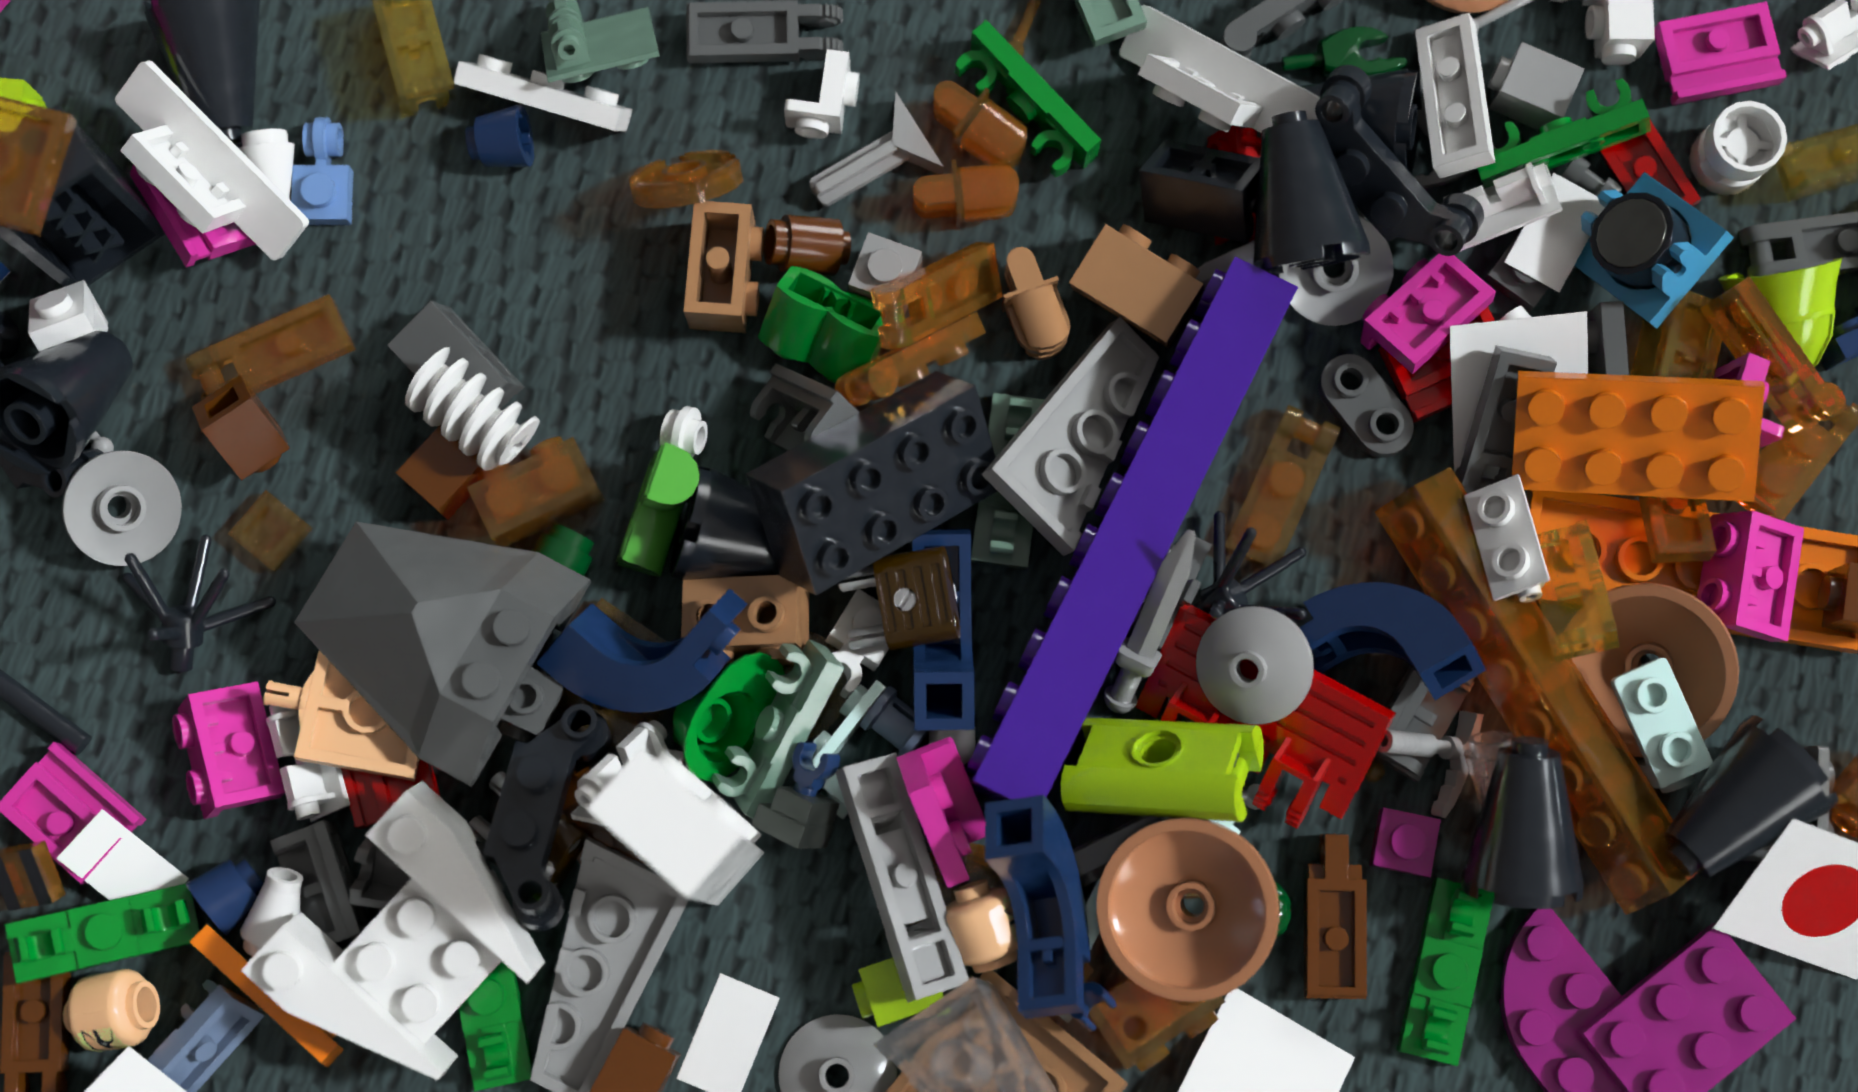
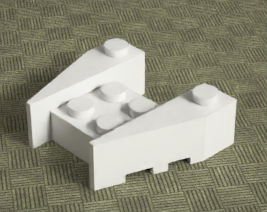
M421 781L408 789L365 835L405 871L411 879L347 949L343 951L301 912L282 925L241 971L287 1013L438 1080L458 1055L434 1033L501 961L526 983L534 977L545 961L528 930L523 924H520L502 891L504 887L494 869L490 870L475 843L477 839L467 821L427 784Z

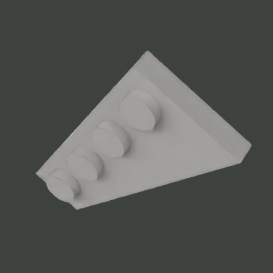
M1121 317L1108 324L982 473V476L1063 556L1075 551L1082 535L1079 530L1087 512L1092 510L1101 491L1098 487L1108 464L1114 461L1122 443L1119 440L1127 420L1134 416L1159 359V356Z
M587 837L581 856L582 862L576 888L572 895L568 923L558 956L550 1001L547 1005L530 1081L552 1092H589L619 1035L623 1028H625L690 900L656 870L590 837Z

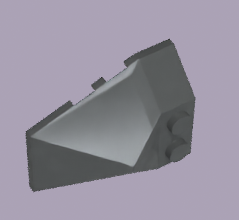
M355 522L294 623L420 760L472 787L502 737V734L496 727L553 628L563 632L591 584V580L539 552Z

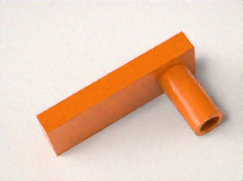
M206 924L190 941L197 950L324 1066L328 1068L343 1052L344 1049L333 1040L336 1034L287 1013L241 971L248 961L209 925Z

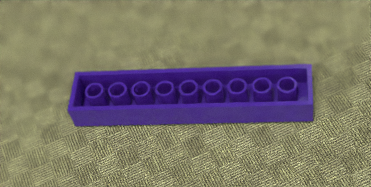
M1236 256L1227 273L1215 269L1194 315L1202 318L1203 321L1199 323L1190 319L1169 363L1179 369L1176 374L1165 369L1144 413L1154 419L1151 425L1139 421L1120 461V464L1129 469L1125 477L1116 472L1113 473L1094 513L1104 519L1099 529L1090 524L1087 525L1069 565L1077 568L1078 571L1073 581L1064 576L1061 577L1043 615L1053 621L1047 633L1037 628L1035 629L1018 665L1019 668L1027 671L1020 686L1009 681L994 711L992 719L1001 723L994 739L983 734L972 754L966 771L975 775L971 784L973 790L994 801L1038 795L1047 797L1298 286Z

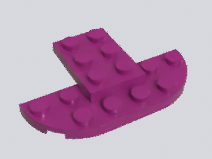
M1532 909L1513 934L1503 959L1504 967L1501 980V999H1499L1504 1028L1517 1057L1544 1092H1708L1797 1018L1730 935L1713 929L1716 923H1711L1622 996L1553 909Z

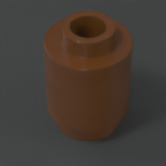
M785 214L781 220L770 219L767 223L764 235L765 262L768 265H777L781 272H787L791 266H797L820 275L834 276L837 274L840 265H846L849 261L851 237L848 231H843L839 219Z

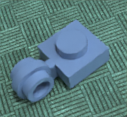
M316 117L313 123L304 124L302 132L305 156L315 157V165H293L291 202L308 218V225H351L353 170L349 165H331L332 157H341L343 154L342 125L340 123H331L329 117Z

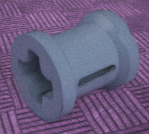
M891 685L879 696L859 724L864 730L873 729L899 750L898 756L916 750L929 733V730L914 731V710L897 697V690Z

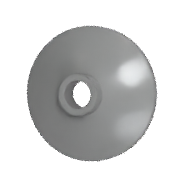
M1360 216L1359 219L1368 238L1371 254L1361 255L1359 259L1344 262L1342 272L1335 276L1327 275L1323 267L1301 270V268H1289V265L1283 266L1284 273H1279V278L1298 286L1290 305L1299 314L1313 322L1331 326L1356 322L1362 319L1364 312L1376 298L1382 294H1387L1393 278V258L1390 247L1378 230L1369 221Z
M127 450L106 452L85 462L69 480L62 501L63 522L72 542L90 558L114 566H128L125 562V555L127 553H134L140 563L160 553L174 537L179 526L182 510L180 492L169 471L153 458ZM122 496L126 501V509L120 516L113 517L108 512V503L113 497Z
M1246 606L1225 613L1208 627L1198 646L1196 670L1204 694L1221 713L1233 720L1246 724H1267L1286 717L1303 702L1312 684L1314 662L1312 651L1305 635L1291 619L1270 608ZM1243 659H1250L1256 663L1258 667L1256 679H1248L1241 673L1240 663Z
M843 1014L819 1017L801 1027L787 1043L779 1065V1086L781 1092H886L897 1078L895 1057L885 1037L868 1022ZM833 1064H841L848 1070L849 1079L841 1087L831 1086L826 1080V1071Z

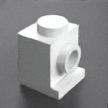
M1582 0V5L1589 6L1585 22L1587 39H1594L1595 58H1602L1603 64L1619 66L1632 63L1636 58H1640L1654 41L1653 0Z

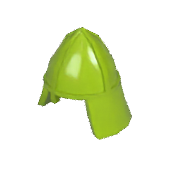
M1843 257L1835 258L1824 264L1787 272L1746 278L1740 273H1733L1718 279L1733 305L1740 321V327H1742L1750 348L1759 357L1771 361L1769 368L1772 371L1792 381H1799L1820 362L1833 336L1836 286Z

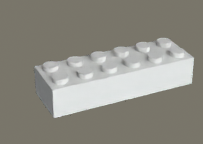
M640 748L587 808L686 898L718 906L764 854L754 844L762 834L718 798V795L664 749L654 758L644 749Z

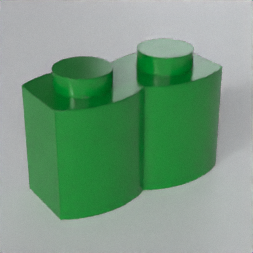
M791 266L776 285L758 338L782 358L808 362L832 383L860 388L875 364L894 316L871 299L855 293L842 291L832 281L816 272L802 267Z

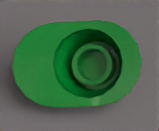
M762 652L742 656L729 664L718 677H715L698 694L675 706L672 715L673 740L683 747V756L687 768L698 779L713 782L711 777L714 773L727 777L740 766L732 763L725 754L728 746L740 747L747 753L750 751L754 742L752 739L755 735L757 719L761 711L766 706L771 705L778 692L768 682L765 675L767 671L775 672L778 675H785L781 663L776 659H771L773 656Z

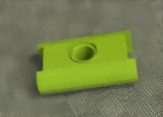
M1085 718L1082 730L1086 743L1076 766L1064 765L1061 777V798L1063 806L1067 811L1166 818L1183 817L1229 822L1244 821L1247 813L1242 789L1248 771L1261 772L1263 764L1264 742L1262 731L1258 725Z

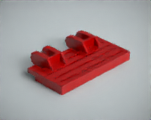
M1193 605L1181 606L1160 650L1162 657L1153 673L1148 677L1135 707L1154 718H1158L1167 699L1170 698L1160 721L1181 722L1183 716L1194 722L1258 725L1262 731L1264 742L1261 772L1270 753L1274 754V757L1255 794L1252 805L1263 811L1268 806H1271L1278 794V787L1287 771L1303 780V783L1295 799H1293L1287 809L1285 823L1298 829L1322 782L1329 784V787L1319 808L1342 819L1355 793L1358 791L1396 712L1314 670L1312 684L1307 696L1286 717L1267 724H1246L1233 720L1212 705L1204 694L1197 676L1196 656L1202 636L1216 619ZM1243 659L1240 663L1241 673L1248 679H1256L1258 676L1256 663L1250 659Z

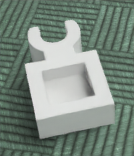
M860 589L856 590L825 640L839 650L832 652V654L844 666L843 672L846 675L847 682L840 696L845 699L853 693L861 682L862 669L860 663L875 671L889 649L887 644L855 650L849 647L848 642L885 636L883 632L847 638V633L851 629L882 624L879 601Z

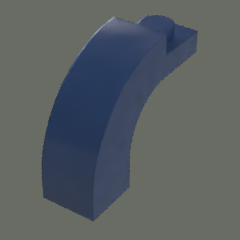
M970 529L929 530L912 540V551L937 546H944L946 548L952 580L956 588V603L961 636L959 639L913 647L914 731L974 730Z
M1356 583L1330 589L1303 602L1313 619L1299 628L1310 645L1314 670L1320 673H1324L1344 660L1367 653L1388 654L1409 664L1419 675L1433 699L1437 700L1486 671L1472 641L1455 617L1439 602L1420 591L1392 583Z
M729 588L686 636L675 641L662 643L645 641L630 635L592 603L566 627L537 664L569 691L602 707L635 713L668 709L691 699L702 691L731 660L722 650L741 630L733 620L746 607L747 603Z
M1044 795L985 803V860L1000 876L1006 887L1016 926L1018 1012L1025 1019L1084 1012L1083 963L1090 962L1089 930L1080 875L1071 843L1062 821Z

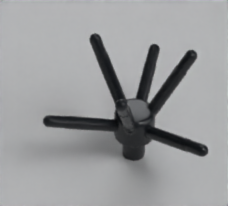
M1222 511L1215 512L1213 584L1201 590V601L1193 606L1210 614L1214 619L1220 618L1231 610L1246 606L1270 608L1280 612L1289 619H1305L1307 612L1303 608L1248 605L1246 593L1304 558L1307 553L1306 549L1298 547L1238 583L1233 578L1257 535V531L1253 527L1246 529L1226 565L1225 514Z
M207 534L202 535L199 541L185 605L168 608L134 553H127L125 555V562L132 573H125L122 576V580L161 620L162 628L150 629L147 636L150 640H162L164 645L170 647L169 668L176 672H188L193 669L194 648L203 644L205 631L256 614L276 604V599L268 596L205 618L230 576L228 569H220L198 604L212 542L211 537Z

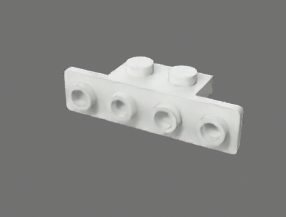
M1141 6L1147 20L1146 29L1127 35L1120 48L1119 53L1121 57L1141 67L1138 75L1156 84L1152 92L1153 94L1180 107H1183L1185 101L1201 109L1198 118L1219 130L1229 132L1231 126L1234 125L1253 128L1262 133L1263 129L1273 126L1271 117L1292 111H1306L1307 120H1318L1315 114V106L1320 99L1319 96L1150 6Z
M148 60L139 63L115 97V101L143 131L132 134L120 151L136 166L138 174L146 182L154 185L177 208L180 217L188 224L196 227L202 234L235 222L271 260L282 258L308 226V218L152 61Z

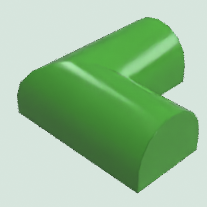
M664 443L650 459L616 559L619 566L647 575L661 577L686 501L693 495L699 481V470L696 461L690 453L680 447Z

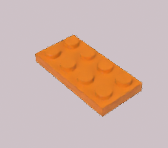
M1518 371L1512 476L1520 475L1524 490L1754 502L1765 394L1764 382L1753 380Z

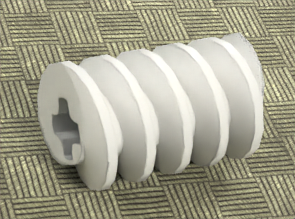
M445 347L436 352L413 377L405 396V405L413 412L423 411V420L431 427L441 425V434L448 441L460 439L459 449L466 456L478 453L477 464L483 470H492L512 461L530 441L540 420L534 416L519 425L516 420L522 409L520 403L515 402L502 411L498 406L505 393L504 390L497 387L487 395H482L480 392L487 379L482 372L466 382L463 376L469 362L465 358H461L448 367L445 362L449 356L450 347Z

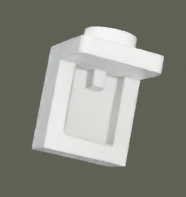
M827 49L819 103L786 99L784 107L786 127L795 128V132L798 135L813 139L826 138L828 132L842 133L845 106H856L859 88V73L850 72L849 52Z
M85 280L53 290L30 300L28 334L39 352L94 331H108V321Z

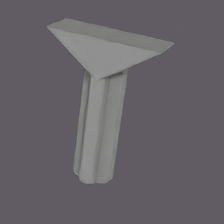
M896 92L893 131L811 178L809 184L817 201L823 207H829L906 161L943 176L944 166Z

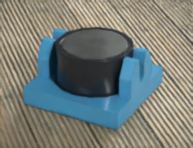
M1644 172L1626 195L1621 194L1616 189L1601 191L1597 197L1599 203L1605 208L1599 216L1590 211H1585L1582 214V231L1590 238L1574 266L1618 300L1623 301L1627 307L1657 329L1734 237L1727 230Z

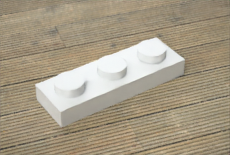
M1466 13L1416 29L1432 164L1435 172L1441 179L1495 163L1476 25L1471 15Z
M479 54L477 64L458 62L454 84L613 131L627 130L632 109L617 105L619 95L591 86H586L584 95L563 89L565 82L562 80L548 83L547 75L544 72L533 70L531 78L527 79L510 74L512 63Z

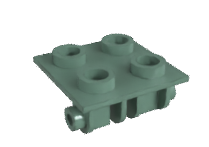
M549 0L546 5L549 31L541 32L548 83L558 80L566 83H575L589 78L596 71L612 67L623 70L634 69L644 65L650 58L660 56L648 7L583 22L576 0Z

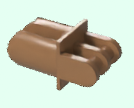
M1016 247L1007 256L1005 280L1010 293L1003 295L1002 311L1007 313L1016 339L1020 346L1025 349L1028 356L1037 360L1051 359L1059 354L1066 345L1071 327L1057 288L1059 279L1058 276L1043 280L1032 251L1025 247Z

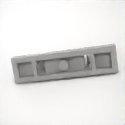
M892 753L842 767L837 770L836 776L885 929L889 948L896 964L907 1003L970 982L959 948L947 923V910L914 806L907 792L896 759L898 757L897 753ZM925 919V921L905 928V925L911 924Z

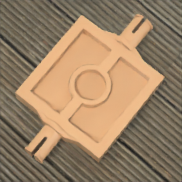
M320 650L318 651L314 671L305 682L304 687L277 683L272 680L268 681L266 689L269 693L265 692L264 705L298 710L301 728L294 754L296 760L415 781L420 759Z

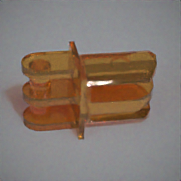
M943 81L936 86L934 90L933 115L938 123L953 132V150L956 151L960 146L986 165L1000 172L1012 171L1020 164L1025 154L1027 128L1020 120L989 99L988 88H985L977 98L952 81Z
M956 159L951 161V174L924 176L915 182L913 188V208L915 213L923 219L955 217L956 230H960L961 223L1002 219L1011 216L1016 209L1019 178L1016 171L1006 164L957 167Z

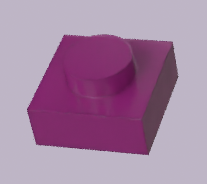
M1385 807L1380 808L1369 866L1425 878L1431 877L1441 819Z

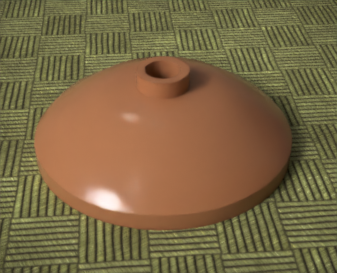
M1633 583L1619 586L1598 595L1588 602L1567 626L1562 636L1556 659L1559 692L1565 707L1578 726L1592 739L1611 750L1625 755L1643 757L1613 691L1611 680L1618 675L1641 666V657L1643 655L1654 654L1659 658L1668 660L1703 740L1712 735L1728 715L1739 683V663L1734 642L1726 626L1715 612L1693 595L1681 589L1657 583Z
M1182 817L1166 819L1148 825L1137 831L1119 846L1110 858L1101 876L1097 893L1096 912L1104 945L1113 961L1128 978L1157 996L1176 1001L1195 1002L1226 995L1243 985L1258 971L1268 957L1275 942L1279 924V899L1274 879L1267 864L1246 839L1219 823L1204 819ZM1195 893L1203 899L1204 910L1202 913L1193 914L1186 909L1184 899L1187 894Z

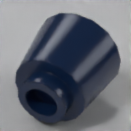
M522 104L475 118L474 126L466 128V145L472 160L480 159L485 167H530L533 165L532 128L528 114Z
M244 858L236 865L228 859L187 882L186 886L210 919L227 936L249 914L258 896L257 893L261 890L264 882Z

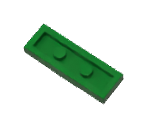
M987 20L974 29L971 35V50L962 54L956 62L955 73L960 78L971 68H979L984 71L986 76L975 85V94L978 98L988 95L994 89L997 78L1006 88V93L1009 95L1006 101L1014 114L1027 124L1033 120L1043 131L1033 140L1031 153L1037 156L1047 147H1055L1061 152V158L1056 160L1051 166L1050 173L1054 177L1063 175L1069 169L1072 158L1084 169L1098 156L1101 143L1099 136Z
M1623 78L1616 80L1617 92L1620 98L1612 106L1601 105L1597 101V96L1592 89L1586 92L1588 111L1593 117L1589 119L1584 117L1576 121H1572L1571 117L1553 120L1539 129V135L1529 138L1530 141L1521 144V137L1517 126L1512 121L1506 122L1505 127L1509 136L1507 144L1502 148H1493L1495 163L1477 168L1484 188L1494 186L1493 180L1521 170L1529 162L1532 163L1533 167L1542 163L1547 164L1550 170L1651 132L1650 116L1643 98L1631 102L1630 87Z
M1434 878L1397 1051L1458 1066L1495 892L1479 888L1478 899L1463 892L1461 883Z
M186 884L5 924L17 985L190 945V941L200 932L193 897Z
M501 961L459 1006L474 1092L530 1080L533 1070L517 975Z

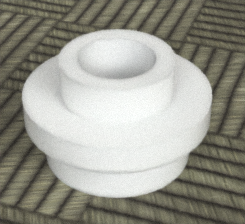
M685 406L681 410L671 409L666 414L661 426L660 446L668 443L680 447L690 453L692 457L695 454L699 455L706 444L707 424L705 421H702L700 411L695 407Z

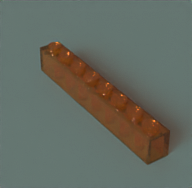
M1449 467L1412 486L1376 510V516L1424 593L1443 605L1455 617L1472 641L1486 668V671L1477 675V678L1514 737L1533 736L1544 738L1549 741L1548 748L1560 752L1575 835L1624 914H1630L1672 895L1694 876L1688 877L1683 874L1665 854L1664 850L1670 845L1666 841L1664 833L1673 822L1672 817L1535 601L1520 602L1518 594H1513L1497 601L1493 600L1464 497L1467 492L1452 468Z

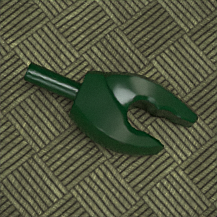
M1372 27L1341 29L1319 41L1317 53L1282 57L1281 60L1283 71L1319 67L1320 75L1324 78H1327L1335 68L1342 65L1356 66L1367 75L1402 70L1406 68L1408 63L1406 58L1398 57L1390 59L1379 57L1372 61L1362 58L1359 53L1360 48L1378 46L1388 40V36L1385 33Z

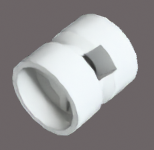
M1754 101L1736 102L1724 109L1692 144L1689 156L1692 173L1697 181L1710 192L1731 195L1746 190L1774 166L1783 155L1787 143L1784 123L1779 115L1765 104Z

